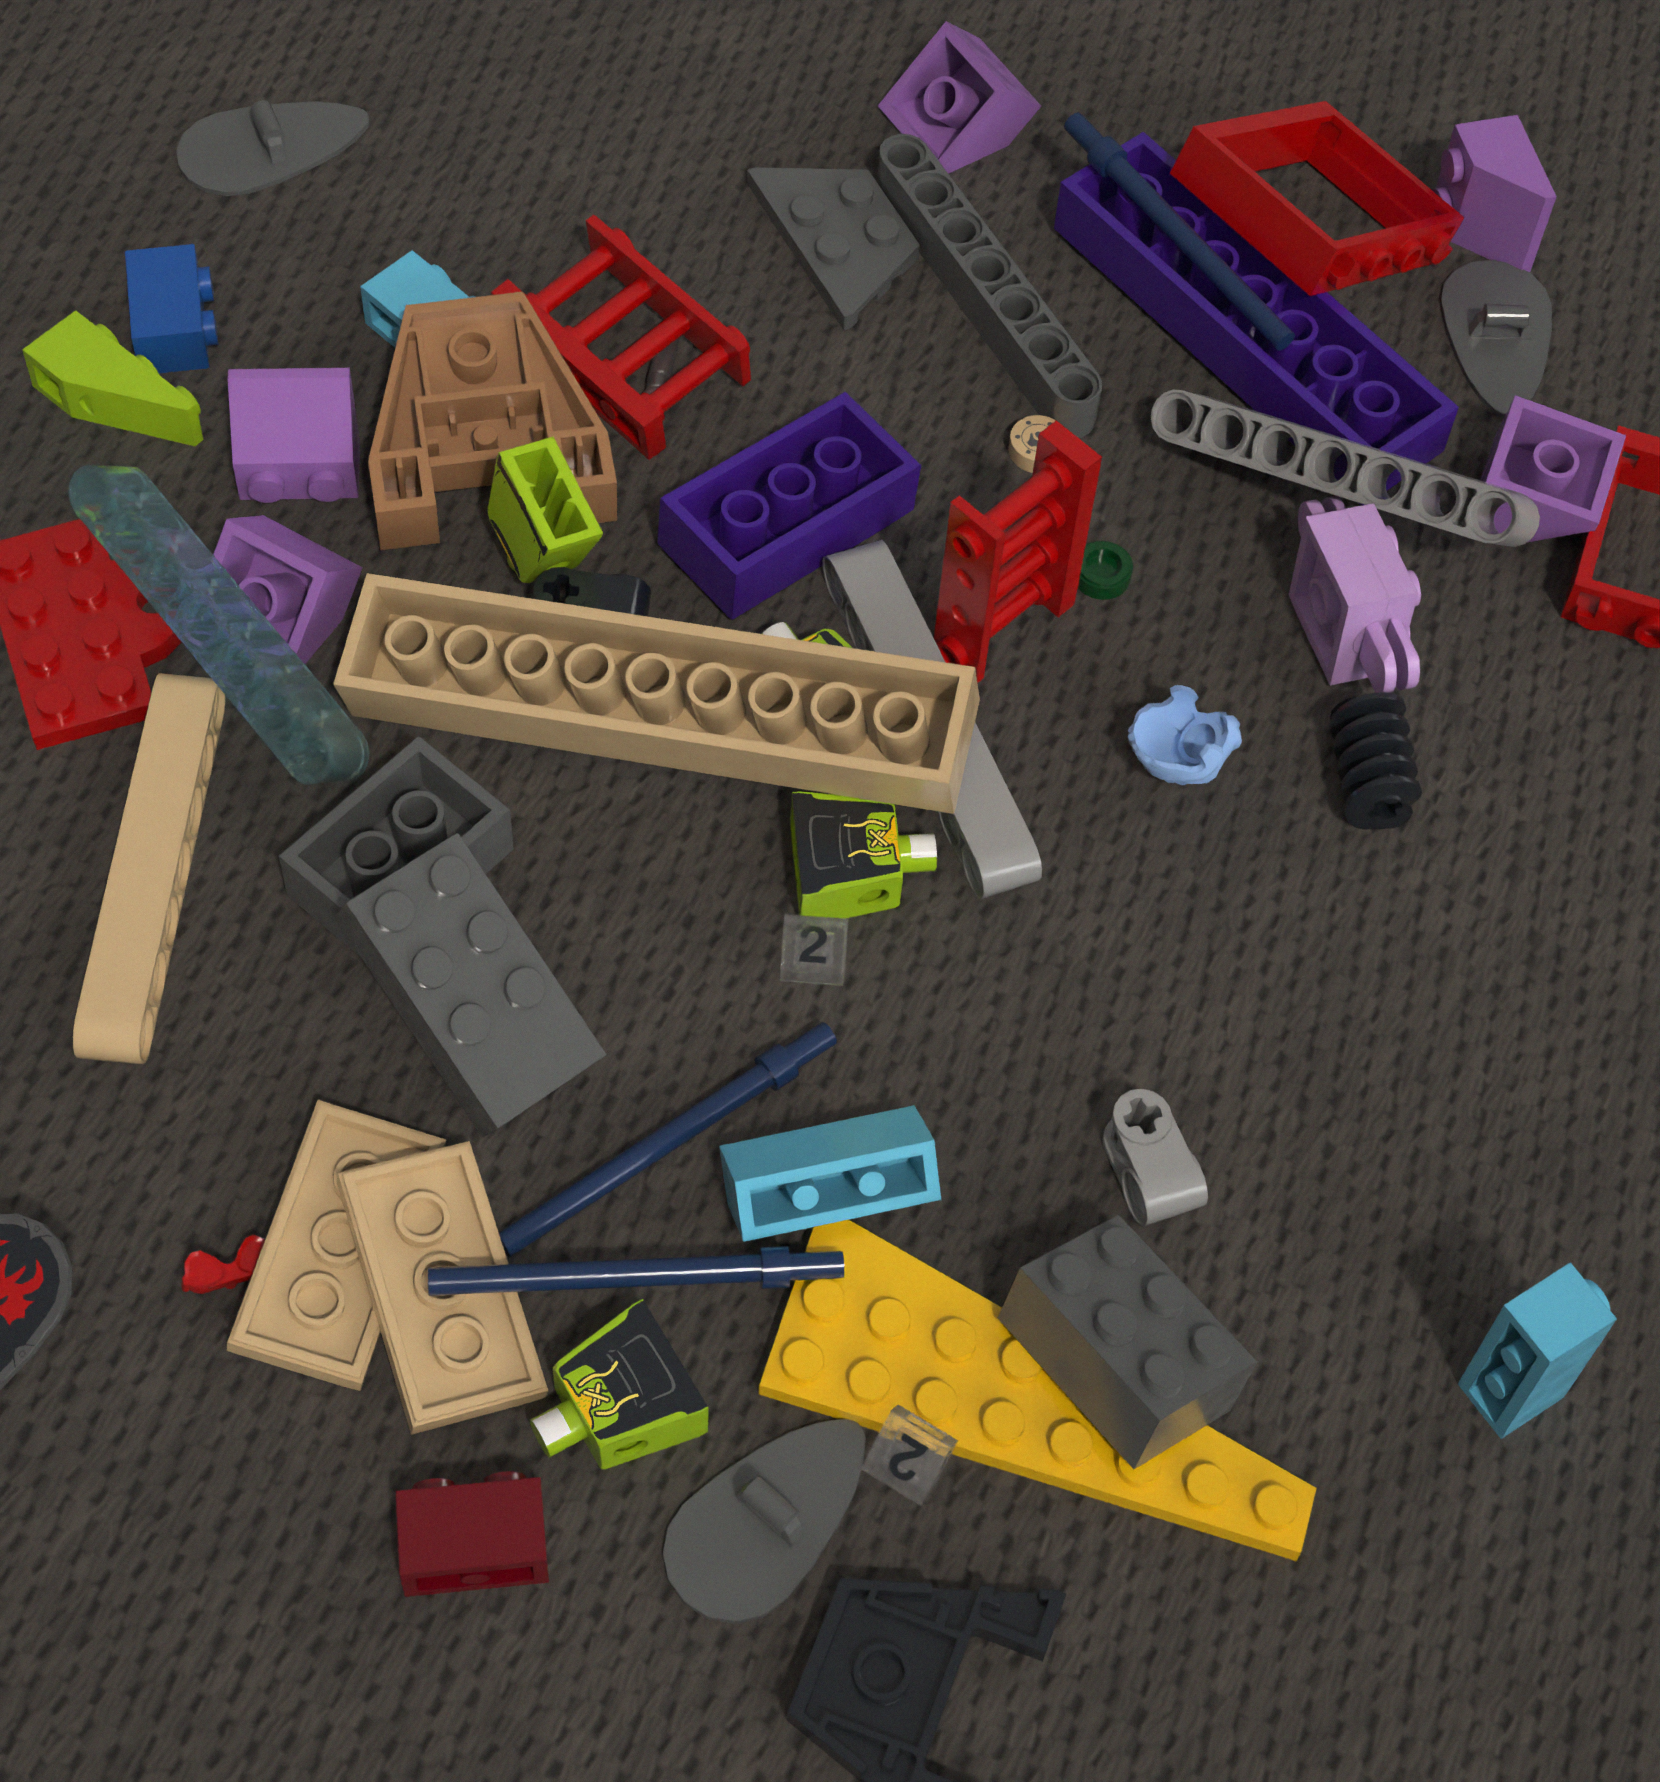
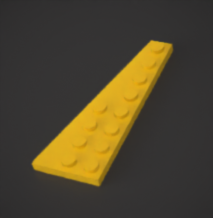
M850 1220L813 1227L805 1252L843 1251L844 1278L795 1280L759 1384V1395L833 1418L849 1419L862 1427L901 1438L903 1433L921 1444L933 1449L1294 1561L1298 1560L1307 1531L1316 1487L1208 1425L1136 1469H1133L998 1319L1002 1307Z

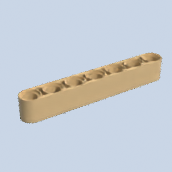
M158 673L156 676L75 1016L73 1049L77 1058L145 1064L149 1057L225 712V684L223 679Z

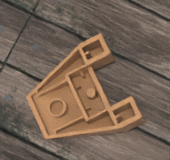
M523 292L405 306L368 460L381 550L440 543L434 492L490 486L493 482L496 459L499 452L549 437H554L597 522L617 521V480L608 432Z

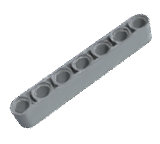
M1173 389L1163 393L1156 400L1152 408V427L1156 434L1167 442L1364 505L1374 503L1377 509L1483 543L1517 547L1526 544L1532 539L1539 527L1540 515L1538 507L1531 498L1522 493L1219 399ZM1190 406L1193 413L1192 422L1184 431L1181 424L1182 415ZM1241 421L1244 430L1243 437L1234 448L1231 440L1232 430ZM1292 437L1295 443V452L1292 459L1285 464L1282 458V448L1285 442ZM1344 453L1348 461L1347 471L1337 481L1333 472L1334 463L1337 457ZM1395 469H1398L1402 479L1401 487L1398 493L1390 498L1386 491V481L1389 475ZM1452 486L1456 493V503L1452 511L1444 516L1439 505L1440 496L1447 487ZM1507 502L1512 512L1511 523L1505 531L1499 533L1495 528L1494 516L1497 509Z
M883 540L823 557V573L827 589L856 649L945 662L890 549ZM975 723L955 813L935 811L975 896L978 899H984L1039 881L1042 877V866L1033 837Z

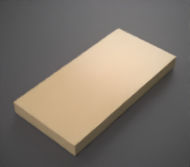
M317 1100L229 1336L227 1351L361 1391L381 1331L338 1189V1173L445 1147L446 1139Z
M470 1141L338 1173V1189L411 1435L546 1398L548 1388L517 1292L429 1296L428 1268L508 1264Z

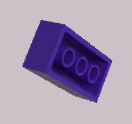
M844 392L661 497L657 544L733 620L823 566V557L853 548L914 510L921 464L856 401Z

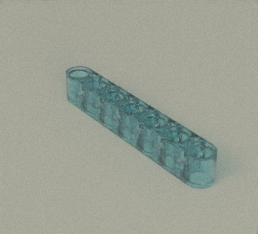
M86 465L80 467L71 478L68 492L70 504L75 513L288 772L297 781L306 785L357 779L363 774L368 765L369 748L362 732L148 476L139 468L133 466Z

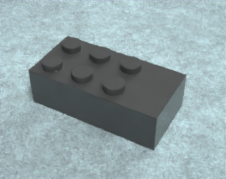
M458 832L346 902L335 916L336 921L482 1137L492 1133L607 1055Z

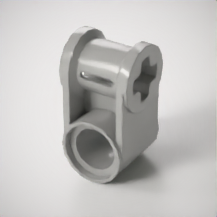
M1145 1089L1130 1090L1121 1095L1114 1105L1111 1120L1104 1129L1102 1144L1104 1152L1120 1182L1125 1202L1133 1219L1138 1225L1145 1227L1205 1206L1208 1200V1191L1204 1174L1197 1159L1188 1149L1171 1113L1170 1106L1164 1098L1154 1091Z

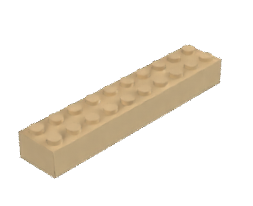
M369 573L365 577L333 683L351 715L356 717L951 814L955 813L980 701L975 667Z

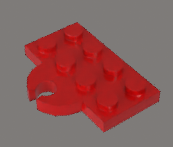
M96 514L0 540V627L30 732L37 750L145 721L152 692L144 668L167 658L182 643L187 631L186 628L190 619L187 600L174 601L184 596L181 582L177 576L154 561L135 557L110 560ZM162 598L174 601L166 610L160 613L152 614L142 611L144 605L154 599Z

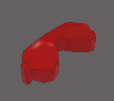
M256 1235L246 1237L237 1252L235 1261L230 1264H224L216 1257L201 1250L191 1252L184 1265V1276L181 1283L182 1291L188 1292L190 1290L194 1293L204 1294L224 1287L233 1289L237 1286V1283L251 1280L265 1240Z

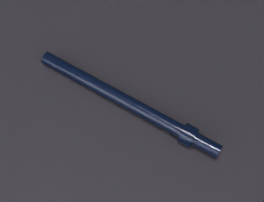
M1074 113L1066 120L1064 129L1088 153V163L1102 177H1111L1278 351L1285 349L1295 337L1291 329L1127 161V152L1111 136L1103 137L1081 113Z
M821 1022L785 1047L780 1044L772 1046L754 1059V1067L500 1231L499 1236L506 1255L509 1258L768 1088L771 1087L772 1090L777 1091L799 1076L798 1069L837 1044V1039L831 1028L825 1022Z
M788 1246L760 1247L759 1254L430 1267L428 1268L429 1296L745 1282H760L761 1289L789 1288L790 1281L844 1278L843 1251L789 1253Z

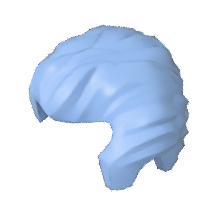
M1175 685L1170 688L1171 696L1162 703H1148L1136 713L1133 724L1128 729L1129 744L1132 746V751L1136 754L1138 760L1152 776L1167 783H1177L1179 785L1209 783L1217 777L1219 770L1231 752L1240 747L1242 743L1239 729L1240 722L1235 716L1227 715L1226 712H1198L1195 702L1199 697L1190 687Z

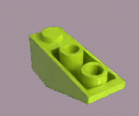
M76 310L22 349L32 386L69 416L191 446H196L204 440L199 420L201 409L194 396L183 386L178 385L174 387L162 378L154 365L146 357L140 354L134 356L122 347L114 334L106 326L100 323L95 326Z

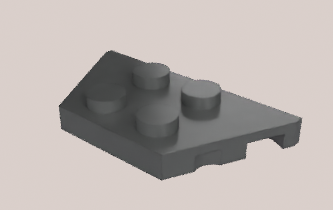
M754 167L747 170V185L843 330L852 328L857 323L858 313L872 299L878 301L889 290L892 280L899 275H903L919 259L920 244L869 170Z

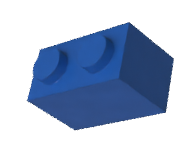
M195 244L125 251L131 339L135 356L140 354L146 357L154 365L158 373L210 368L208 346L218 345V334L214 310L204 311V302L214 301V291L210 267H199Z

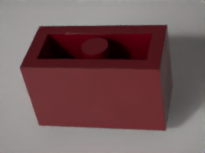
M506 1471L487 1476L483 1483L455 1485L449 1479L433 1478L415 1483L410 1490L396 1491L399 1574L405 1597L549 1583L541 1477L527 1478L523 1473Z

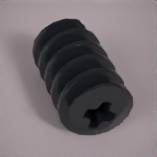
M1379 692L1348 698L1338 703L1331 711L1329 727L1334 739L1333 750L1338 760L1337 772L1342 781L1340 787L1344 802H1346L1344 812L1348 823L1359 829H1392L1400 827L1411 818L1413 814L1411 805L1418 801L1422 795L1421 785L1419 781L1415 780L1418 774V767L1415 760L1411 759L1414 753V746L1411 739L1407 738L1410 732V725L1408 720L1403 717L1406 712V704L1402 697L1393 693Z

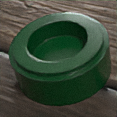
M1095 541L1086 544L1078 589L1083 594L1100 600L1113 599L1122 595L1128 589L1133 573L1131 556L1123 547L1109 541Z

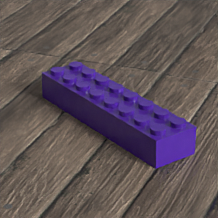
M1142 132L1120 145L1127 152V161L1291 329L1295 337L1285 349L1278 351L1111 177H1102L1089 164L1061 181L1054 229L1255 411L1425 464L1444 452L1459 407L1328 292L1309 296L1170 174L1176 160L1147 134ZM1290 437L1288 441L1295 446L1294 439ZM1344 453L1337 457L1334 463L1333 472L1337 481L1347 471L1348 461ZM1395 469L1389 475L1386 481V491L1402 481L1398 469Z

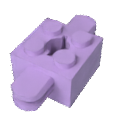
M1336 495L1323 499L1322 504L1316 499L1301 503L1298 511V529L1301 540L1289 597L1329 685L1368 678L1375 693L1393 692L1395 687L1400 691L1416 687L1420 677V660L1410 640V623L1414 608L1419 605L1421 600V589L1415 572L1407 570L1398 552L1397 537L1393 528L1389 525L1385 526L1374 503L1346 509L1341 498Z

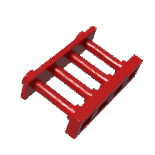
M592 215L586 220L591 253L537 294L528 292L525 296L595 412L650 460L666 448L663 427L664 413L722 368L741 386H745L751 381L750 346L744 335L732 325L726 327L635 250L631 240L622 230L616 227L611 229L596 215ZM605 270H608L626 286L574 327L570 325L562 327L549 314ZM507 279L491 291V295L522 291ZM644 302L664 318L662 322L613 360L604 358L601 361L587 348L590 343ZM682 335L703 352L651 394L646 392L639 394L625 381L626 378Z
M1057 420L1039 433L1032 477L989 511L982 514L960 495L950 502L934 640L946 663L975 667L977 683L984 678L990 639L1033 604L1044 605L1059 618L1075 605L1102 456Z

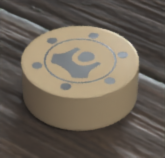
M1033 415L1019 420L1013 426L1010 433L1008 451L1011 460L1016 466L1024 471L1033 473L1039 433L1056 420L1047 416Z

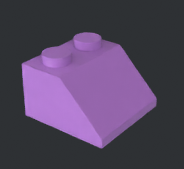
M946 21L879 103L878 107L902 134H911L926 143L949 174L1009 146L1040 109L1041 105L980 38Z
M1518 115L1455 124L1448 149H1445L1442 153V169L1436 188L1432 189V191L1465 217L1451 242L1489 260L1506 262L1521 270L1524 269L1531 272L1557 196Z
M350 368L228 369L232 462L240 500L272 503L280 499H316L318 501L331 502L340 498H359L360 437Z
M1515 395L1494 437L1480 481L1522 493L1533 500L1538 507L1540 520L1534 537L1528 542L1595 531L1601 519L1626 435ZM1507 502L1497 509L1494 516L1495 528L1499 533L1505 531L1511 523L1512 512Z
M264 515L228 518L224 524L186 629L285 683L291 682L343 620L363 567Z

